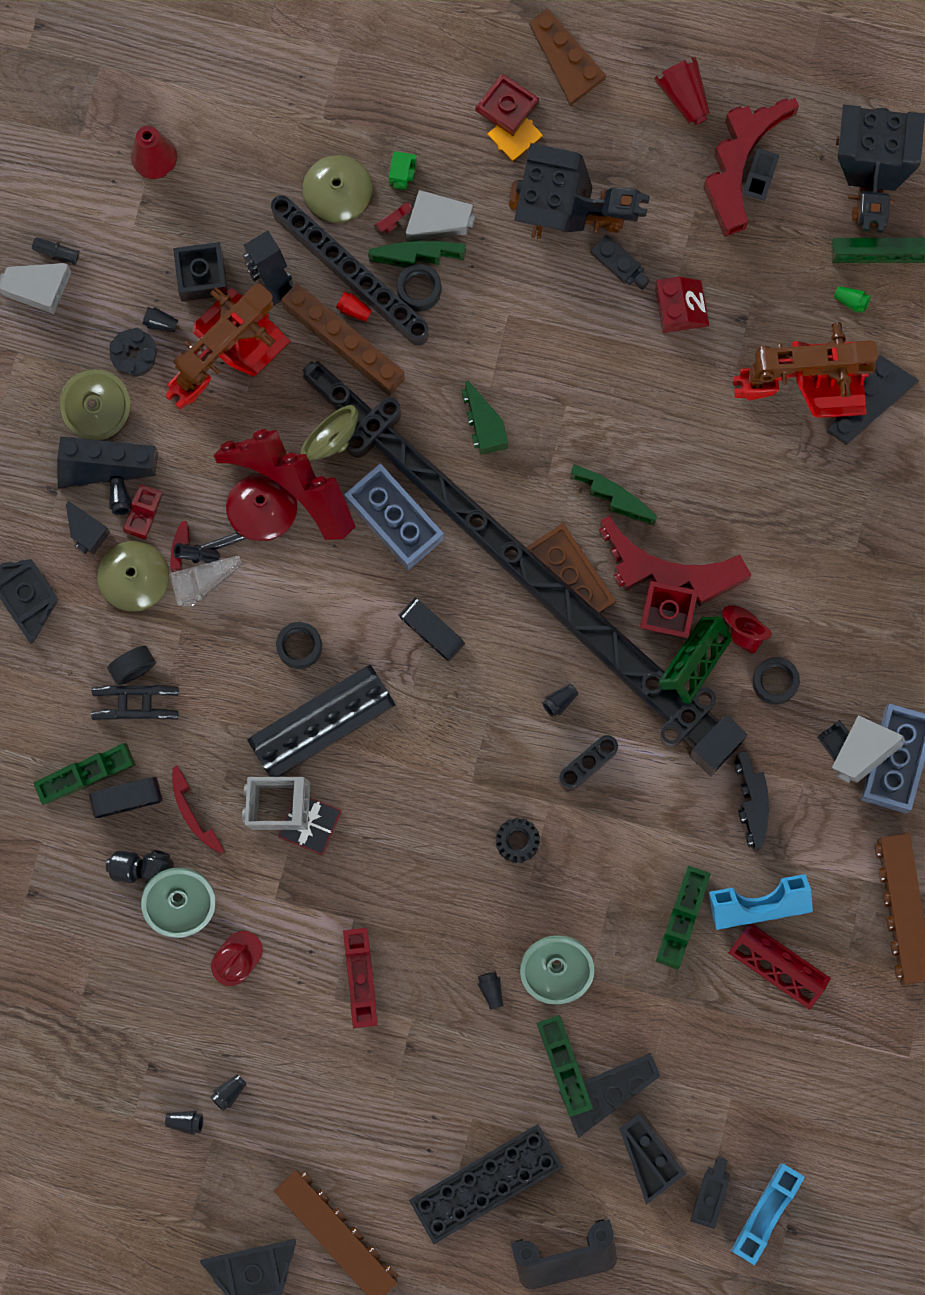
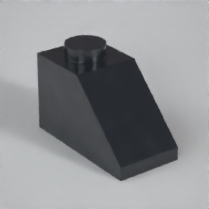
M68 501L66 509L71 538L75 542L74 547L83 554L89 552L94 555L108 537L110 531L105 525Z

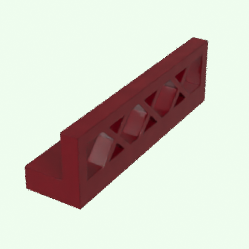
M747 924L740 937L728 952V954L809 1010L825 991L831 980L829 976L754 924ZM742 943L750 948L752 955H744L737 950ZM759 960L770 962L772 969H764L760 966ZM779 974L789 975L793 983L783 982ZM801 988H807L814 993L811 1000L801 994Z

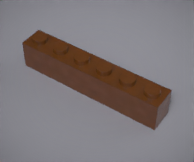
M298 283L281 299L284 310L389 397L405 380L404 371Z
M910 833L880 837L877 840L878 844L874 845L876 858H880L882 868L878 869L880 882L885 885L886 892L882 893L884 906L889 909L890 917L886 918L888 931H892L894 939L890 943L893 956L897 957L898 963L895 966V976L897 981H901V985L925 982V921Z
M295 1170L274 1192L366 1295H386L398 1284V1281L395 1279L398 1274L389 1264L386 1267L382 1265L378 1260L381 1255L373 1246L369 1248L365 1246L361 1241L364 1236L355 1227L350 1229L345 1223L347 1218L338 1208L333 1210L329 1206V1197L321 1189L317 1192L311 1184L314 1182L304 1170L301 1173Z

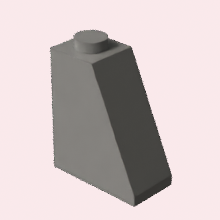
M419 190L406 230V241L413 242L466 235L468 228H473L476 214L473 213V205Z
M65 263L7 267L5 273L0 274V293L2 296L54 314L71 275V270Z
M858 715L832 769L837 773L836 777L847 783L850 780L858 783L902 747L905 739L903 735Z

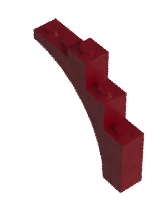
M787 98L782 99L775 106L758 108L753 114L749 106L744 108L741 106L735 107L727 114L725 123L732 141L731 139H726L716 146L714 154L722 173L715 172L710 174L705 179L703 187L724 237L746 229L748 219L743 206L741 189L745 163L755 145L768 131L780 122L797 114L799 105L796 98L791 100Z
M266 429L256 431L251 439H246L242 442L227 441L213 455L216 463L247 467L279 483L308 511L325 540L344 539L356 527L336 478H325L324 476L316 478L307 454H287L277 430L267 431Z
M610 516L602 519L600 522L601 528L598 530L602 539L605 542L609 541L612 547L610 549L612 557L616 562L620 561V564L615 566L614 571L616 574L613 577L619 587L623 586L625 591L649 579H652L654 582L683 588L688 586L689 589L698 591L696 602L701 606L751 578V573L740 554L722 562L706 565H683L668 562L652 556L634 545L620 532Z

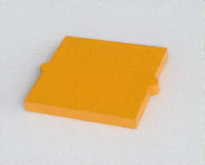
M527 118L513 136L499 126H496L487 133L498 146V150L503 151L512 162L530 148V143L535 144L543 138L541 132L533 125V121Z

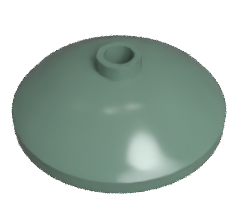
M187 868L167 869L155 875L145 886L141 898L142 913L148 925L162 935L175 938L190 936L203 929L212 918L215 910V894L209 881L200 873ZM176 893L182 895L180 898L173 897Z
M567 936L545 937L535 942L525 952L520 965L521 980L528 993L541 1002L548 1004L569 1003L581 997L590 987L594 978L593 958L588 949L573 938ZM555 960H559V961H560V963H559V964H556V965L553 964L552 962L555 961Z

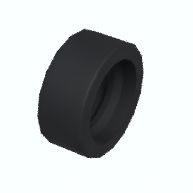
M415 264L407 267L398 278V297L413 311L429 310L436 305L441 296L442 285L439 275L428 265ZM422 275L431 280L433 292L430 297L418 301L408 296L405 287L411 277Z
M293 622L283 627L279 632L276 648L284 664L294 669H305L315 664L321 656L322 642L319 633L313 626L304 622ZM294 632H304L313 640V650L304 659H294L285 650L286 639Z
M145 645L122 654L112 661L107 669L115 683L123 685L148 672L154 667L156 661Z
M772 657L763 661L757 667L753 676V689L756 695L763 702L771 705L783 704L789 701L797 692L800 684L799 673L795 665L781 657ZM772 667L784 669L790 677L789 689L780 695L768 693L762 685L763 674Z

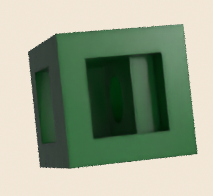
M393 152L389 172L390 186L397 190L408 189L409 181L414 180L417 155Z

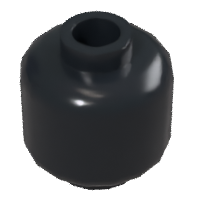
M152 850L151 853L144 855L139 875L145 880L147 885L158 873L173 868L174 861L170 858L169 853Z
M115 851L111 858H108L106 861V871L109 872V876L114 882L131 884L141 878L139 871L142 859L135 852Z

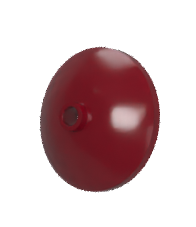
M262 473L249 475L237 482L231 489L226 501V513L232 528L241 536L253 541H269L283 535L293 525L298 510L297 499L279 483ZM260 498L265 500L261 504L256 502Z

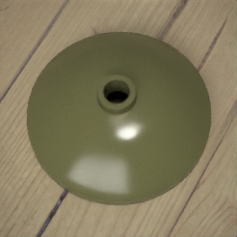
M341 155L329 156L319 160L308 170L303 182V196L309 210L319 219L330 223H345L354 220L367 209L372 198V181L365 167L355 159ZM340 181L341 184L339 186H334L333 182Z
M100 369L85 370L74 375L64 386L59 400L60 415L66 427L80 438L104 440L115 435L126 423L130 412L129 393L123 382L114 374ZM90 399H94L95 401L93 407L88 406V401Z
M348 405L328 416L306 439L302 446L301 454H307L309 460H318L345 450L356 428L358 410L353 405Z
M140 541L123 542L111 548L102 558L97 572L98 586L104 598L115 608L127 612L143 611L155 605L165 594L169 583L168 565L162 554L155 547ZM130 569L135 570L134 576L131 577L127 576V572Z

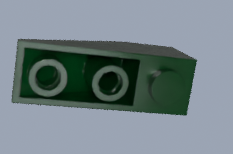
M465 381V389L462 390L464 404L469 403L470 412H467L469 426L474 425L475 434L472 435L474 449L479 448L480 455L508 449V440L503 420L469 381Z

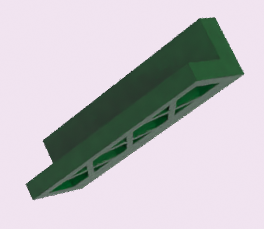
M833 238L832 263H925V238Z
M721 616L701 617L658 682L662 690L676 689L685 704L692 702L732 640L731 633ZM720 631L723 639L718 644V633ZM711 646V657L707 660V650ZM700 663V674L697 677V665ZM689 679V691L687 692L684 685Z

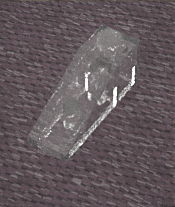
M240 555L169 573L178 605H183V607L193 606L197 604L198 600L206 597L243 565Z

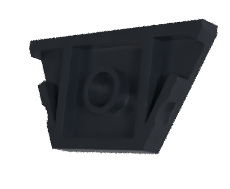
M32 559L20 560L16 563H1L0 600L29 643L32 644L59 599Z
M296 1239L201 1259L200 1262L225 1295H282Z

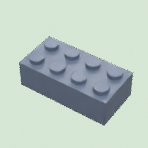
M381 463L344 494L346 502L408 571L444 540V533Z
M888 704L884 709L880 725L903 735L905 743L866 775L860 800L907 814L912 810L925 762V714Z

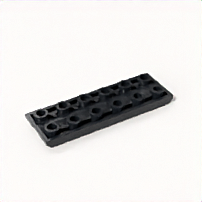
M368 665L252 735L247 741L269 777H280L395 707L396 704L373 667Z
M537 1124L413 1197L409 1202L431 1241L435 1244L562 1169L563 1166Z

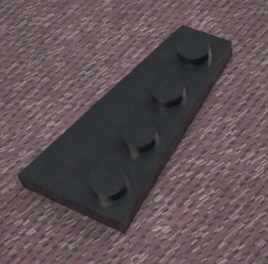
M879 355L876 361L875 372L870 373L864 380L866 415L837 417L827 433L848 445L876 418L881 416L909 389L914 387L919 380Z
M651 1053L584 1081L593 1109L570 1117L578 1138L660 1077Z

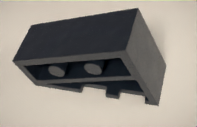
M267 230L244 244L245 254H243V257L246 260L247 272L254 282L258 280L272 294L273 305L281 302V299L290 291L294 284L291 281V274L286 273L284 270L287 264L283 254Z
M642 1111L620 1127V1132L647 1205L685 1176L687 1170Z

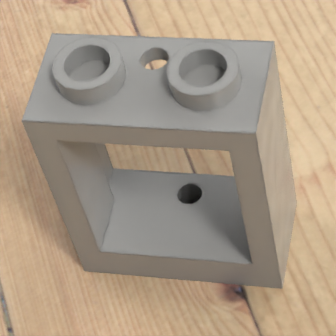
M248 777L247 784L244 785L246 808H243L242 811L243 823L251 830H308L311 782L305 777ZM260 788H294L292 821H258Z

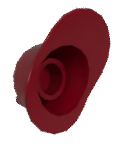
M735 605L724 607L722 615L731 626V639L733 643L742 647L750 654H754L761 646L763 640L771 637V630L763 625L751 612Z
M249 931L233 933L212 959L211 970L214 978L225 986H234L244 981L262 956L263 948L259 938Z

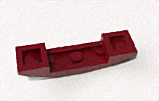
M176 765L172 771V784L175 799L184 820L205 845L220 855L226 853L212 829L205 833L202 831L183 796L191 788L180 768Z
M368 928L343 930L353 1029L378 1026Z

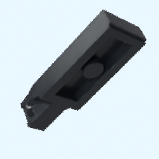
M607 234L590 251L592 256L624 284L631 285L634 283L641 290L649 284V279L642 273L644 268Z
M717 1156L714 1168L708 1167L706 1173H704L691 1215V1222L715 1229L729 1184L728 1178L730 1174L724 1172L727 1159Z

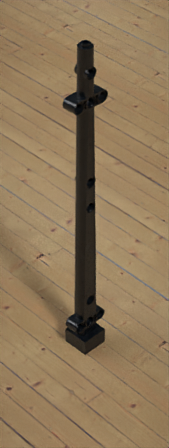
M311 361L303 369V379L336 410L348 405H353L358 410L356 428L348 441L347 449L349 454L360 458L375 446L666 723L660 733V741L664 746L673 748L684 740L693 748L690 758L711 777L743 744L748 735L727 715L719 721L710 713L716 702V695L710 688H700L692 702L686 704L676 689L662 690L660 685L656 690L648 689L645 683L651 679L658 683L665 671L393 428L401 418L400 404L396 399L385 398L372 409L319 361L315 363ZM339 392L346 394L342 400H336L334 396ZM388 407H393L396 409V412L393 415H387L384 413L385 409ZM371 424H378L380 426L379 430L375 432L369 431L368 427ZM356 440L363 442L362 447L358 449L351 447V444ZM475 518H479L483 521V524L480 527H473L470 522ZM509 550H514L518 553V556L510 560L506 558L505 553ZM701 695L708 696L711 704L707 706L701 705L698 702V697ZM689 712L694 716L695 720L692 723H685L681 715ZM667 730H674L678 734V738L670 741L665 737V732Z

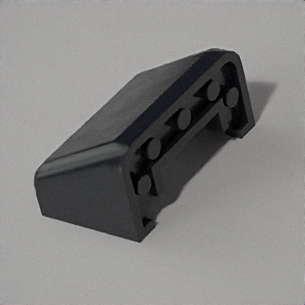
M610 1219L596 1220L595 1224L590 1227L588 1236H586L588 1247L540 1258L539 1250L533 1242L523 1241V1239L511 1241L521 1284L528 1289H537L611 1270L616 1265L617 1254Z

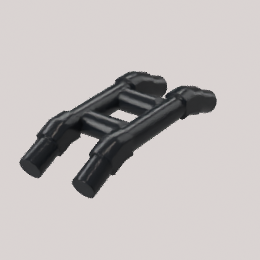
M106 685L93 687L92 695L94 697L118 695V710L104 709L92 711L91 718L92 720H178V710L152 709V695L178 696L179 687L167 685ZM128 695H142V709H127Z

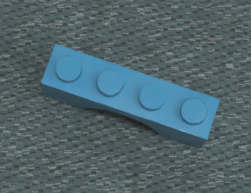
M806 874L781 878L779 885L773 892L760 898L743 897L734 888L709 892L711 915L716 930L813 912L811 888Z
M779 1164L732 1246L731 1252L753 1265L757 1263L779 1217L805 1178L803 1175L785 1164Z

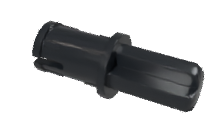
M36 237L32 243L33 251L51 256L53 260L57 258L74 265L78 261L80 251L60 245V242L54 243Z
M178 543L174 546L173 550L175 558L192 560L193 563L217 564L220 559V554L217 550L202 548L198 544L190 546Z

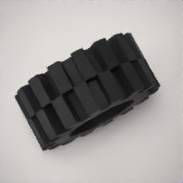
M509 819L497 831L496 847L499 854L507 861L523 863L530 860L538 851L540 843L539 832L534 824L528 822L527 819ZM515 831L523 832L527 837V845L520 850L513 849L508 843L511 833Z

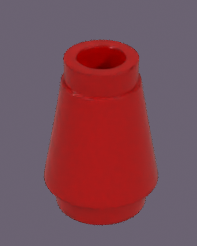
M347 292L343 293L336 306L341 314L366 322L372 312V309L368 308L354 294H348Z

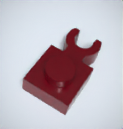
M407 202L373 226L378 233L384 230L387 234L398 226L396 221L411 212L413 208Z

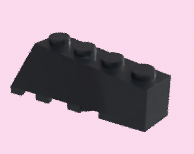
M60 436L57 456L58 489L77 485L86 486L99 482L108 483L115 478L130 480L155 476L158 451L155 446Z

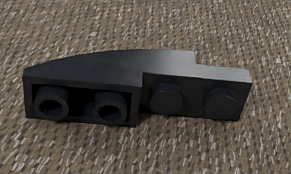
M748 751L738 753L736 760L733 761L737 775L741 774L743 784H740L743 797H748L749 800L740 805L741 809L738 810L741 823H746L748 833H745L748 847H753L754 852H757L762 848L766 836L769 817V796L764 771L754 774Z

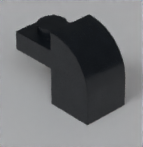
M757 148L743 195L765 201L779 154Z

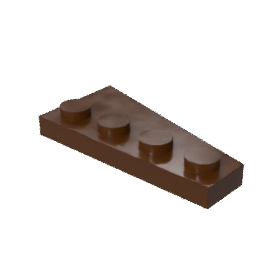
M548 8L529 22V26L541 50L545 53L548 59L547 62L551 69H553L570 106L606 79V74Z
M564 523L526 547L599 613L616 603Z

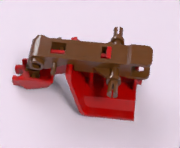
M255 284L243 296L232 287L228 290V295L222 293L218 287L211 291L210 295L217 301L194 322L193 334L200 340L193 346L186 341L184 344L189 350L186 353L181 352L173 361L175 368L180 372L167 384L169 390L165 396L169 401L174 396H178L180 400L176 403V407L179 410L193 403L209 385L211 376L207 374V371L210 368L216 374L220 373V370L213 365L218 357L227 365L254 377L291 342L269 320L268 312L273 308V297L264 286Z
M835 322L832 324L833 335L831 340L826 344H808L794 341L792 342V347H783L781 343L778 344V348L761 346L755 353L756 364H752L750 368L741 369L740 375L733 377V386L740 385L742 387L734 389V398H746L751 401L772 396L779 391L778 381L782 380V384L786 385L788 378L796 377L797 385L814 417L866 415L864 380L865 377H868L870 373L876 370V361L878 359L877 345L871 340L844 342L846 337L842 332V323L838 322L837 325Z

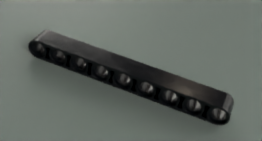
M283 195L276 196L272 200L271 209L273 217L283 228L408 341L418 346L426 343L429 337V330L425 320L292 200ZM280 206L288 207L287 211L282 213L276 210ZM297 221L305 223L301 228H296L293 225ZM314 236L322 238L318 243L310 242ZM332 251L339 254L333 259L327 257L328 253ZM347 267H354L356 269L352 274L344 272ZM364 282L373 284L370 289L361 288ZM386 297L390 301L386 305H381L378 303V300ZM398 313H405L407 315L404 320H397L395 318ZM416 328H421L424 330V333L420 336H415L412 334V331Z

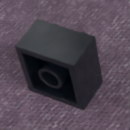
M220 242L173 248L178 293L182 302L214 298L210 293L215 287H218L222 293L228 295L223 251Z

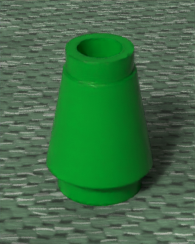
M838 286L834 294L835 300H838L856 313H864L871 298L870 295L866 294V291Z

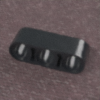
M414 598L398 615L404 623L447 661H450L465 645L460 636L417 598Z
M604 735L575 758L560 773L559 784L561 788L566 791L577 789L608 763L617 753V740L613 736ZM604 742H609L614 750L611 753H604L600 749V745ZM584 758H592L595 766L592 769L583 767L582 760ZM567 773H572L576 776L577 781L572 785L566 784L563 776Z
M157 777L145 778L89 794L94 818H103L163 801Z

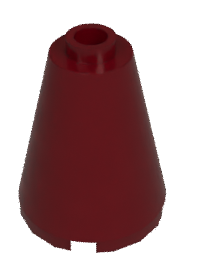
M692 57V63L687 64L686 60L663 71L664 77L659 79L656 76L654 80L689 124L694 123L696 126L708 120L706 116L710 112L696 57Z
M144 126L136 133L131 150V162L135 170L144 178L160 179L167 176L166 174L176 166L177 151L173 142L152 126Z

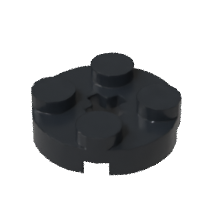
M134 328L122 331L109 345L111 362L115 369L122 374L138 377L149 372L155 364L157 347L152 337L148 333L143 332L142 329ZM130 348L139 349L136 358L132 355L127 356Z

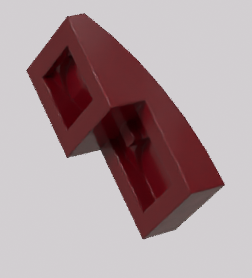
M142 484L139 485L131 504L132 509L123 527L124 533L146 540L163 494L162 491Z
M181 521L172 543L170 569L173 574L183 573L182 559L175 558L173 550L174 546L178 543L190 545L187 521Z

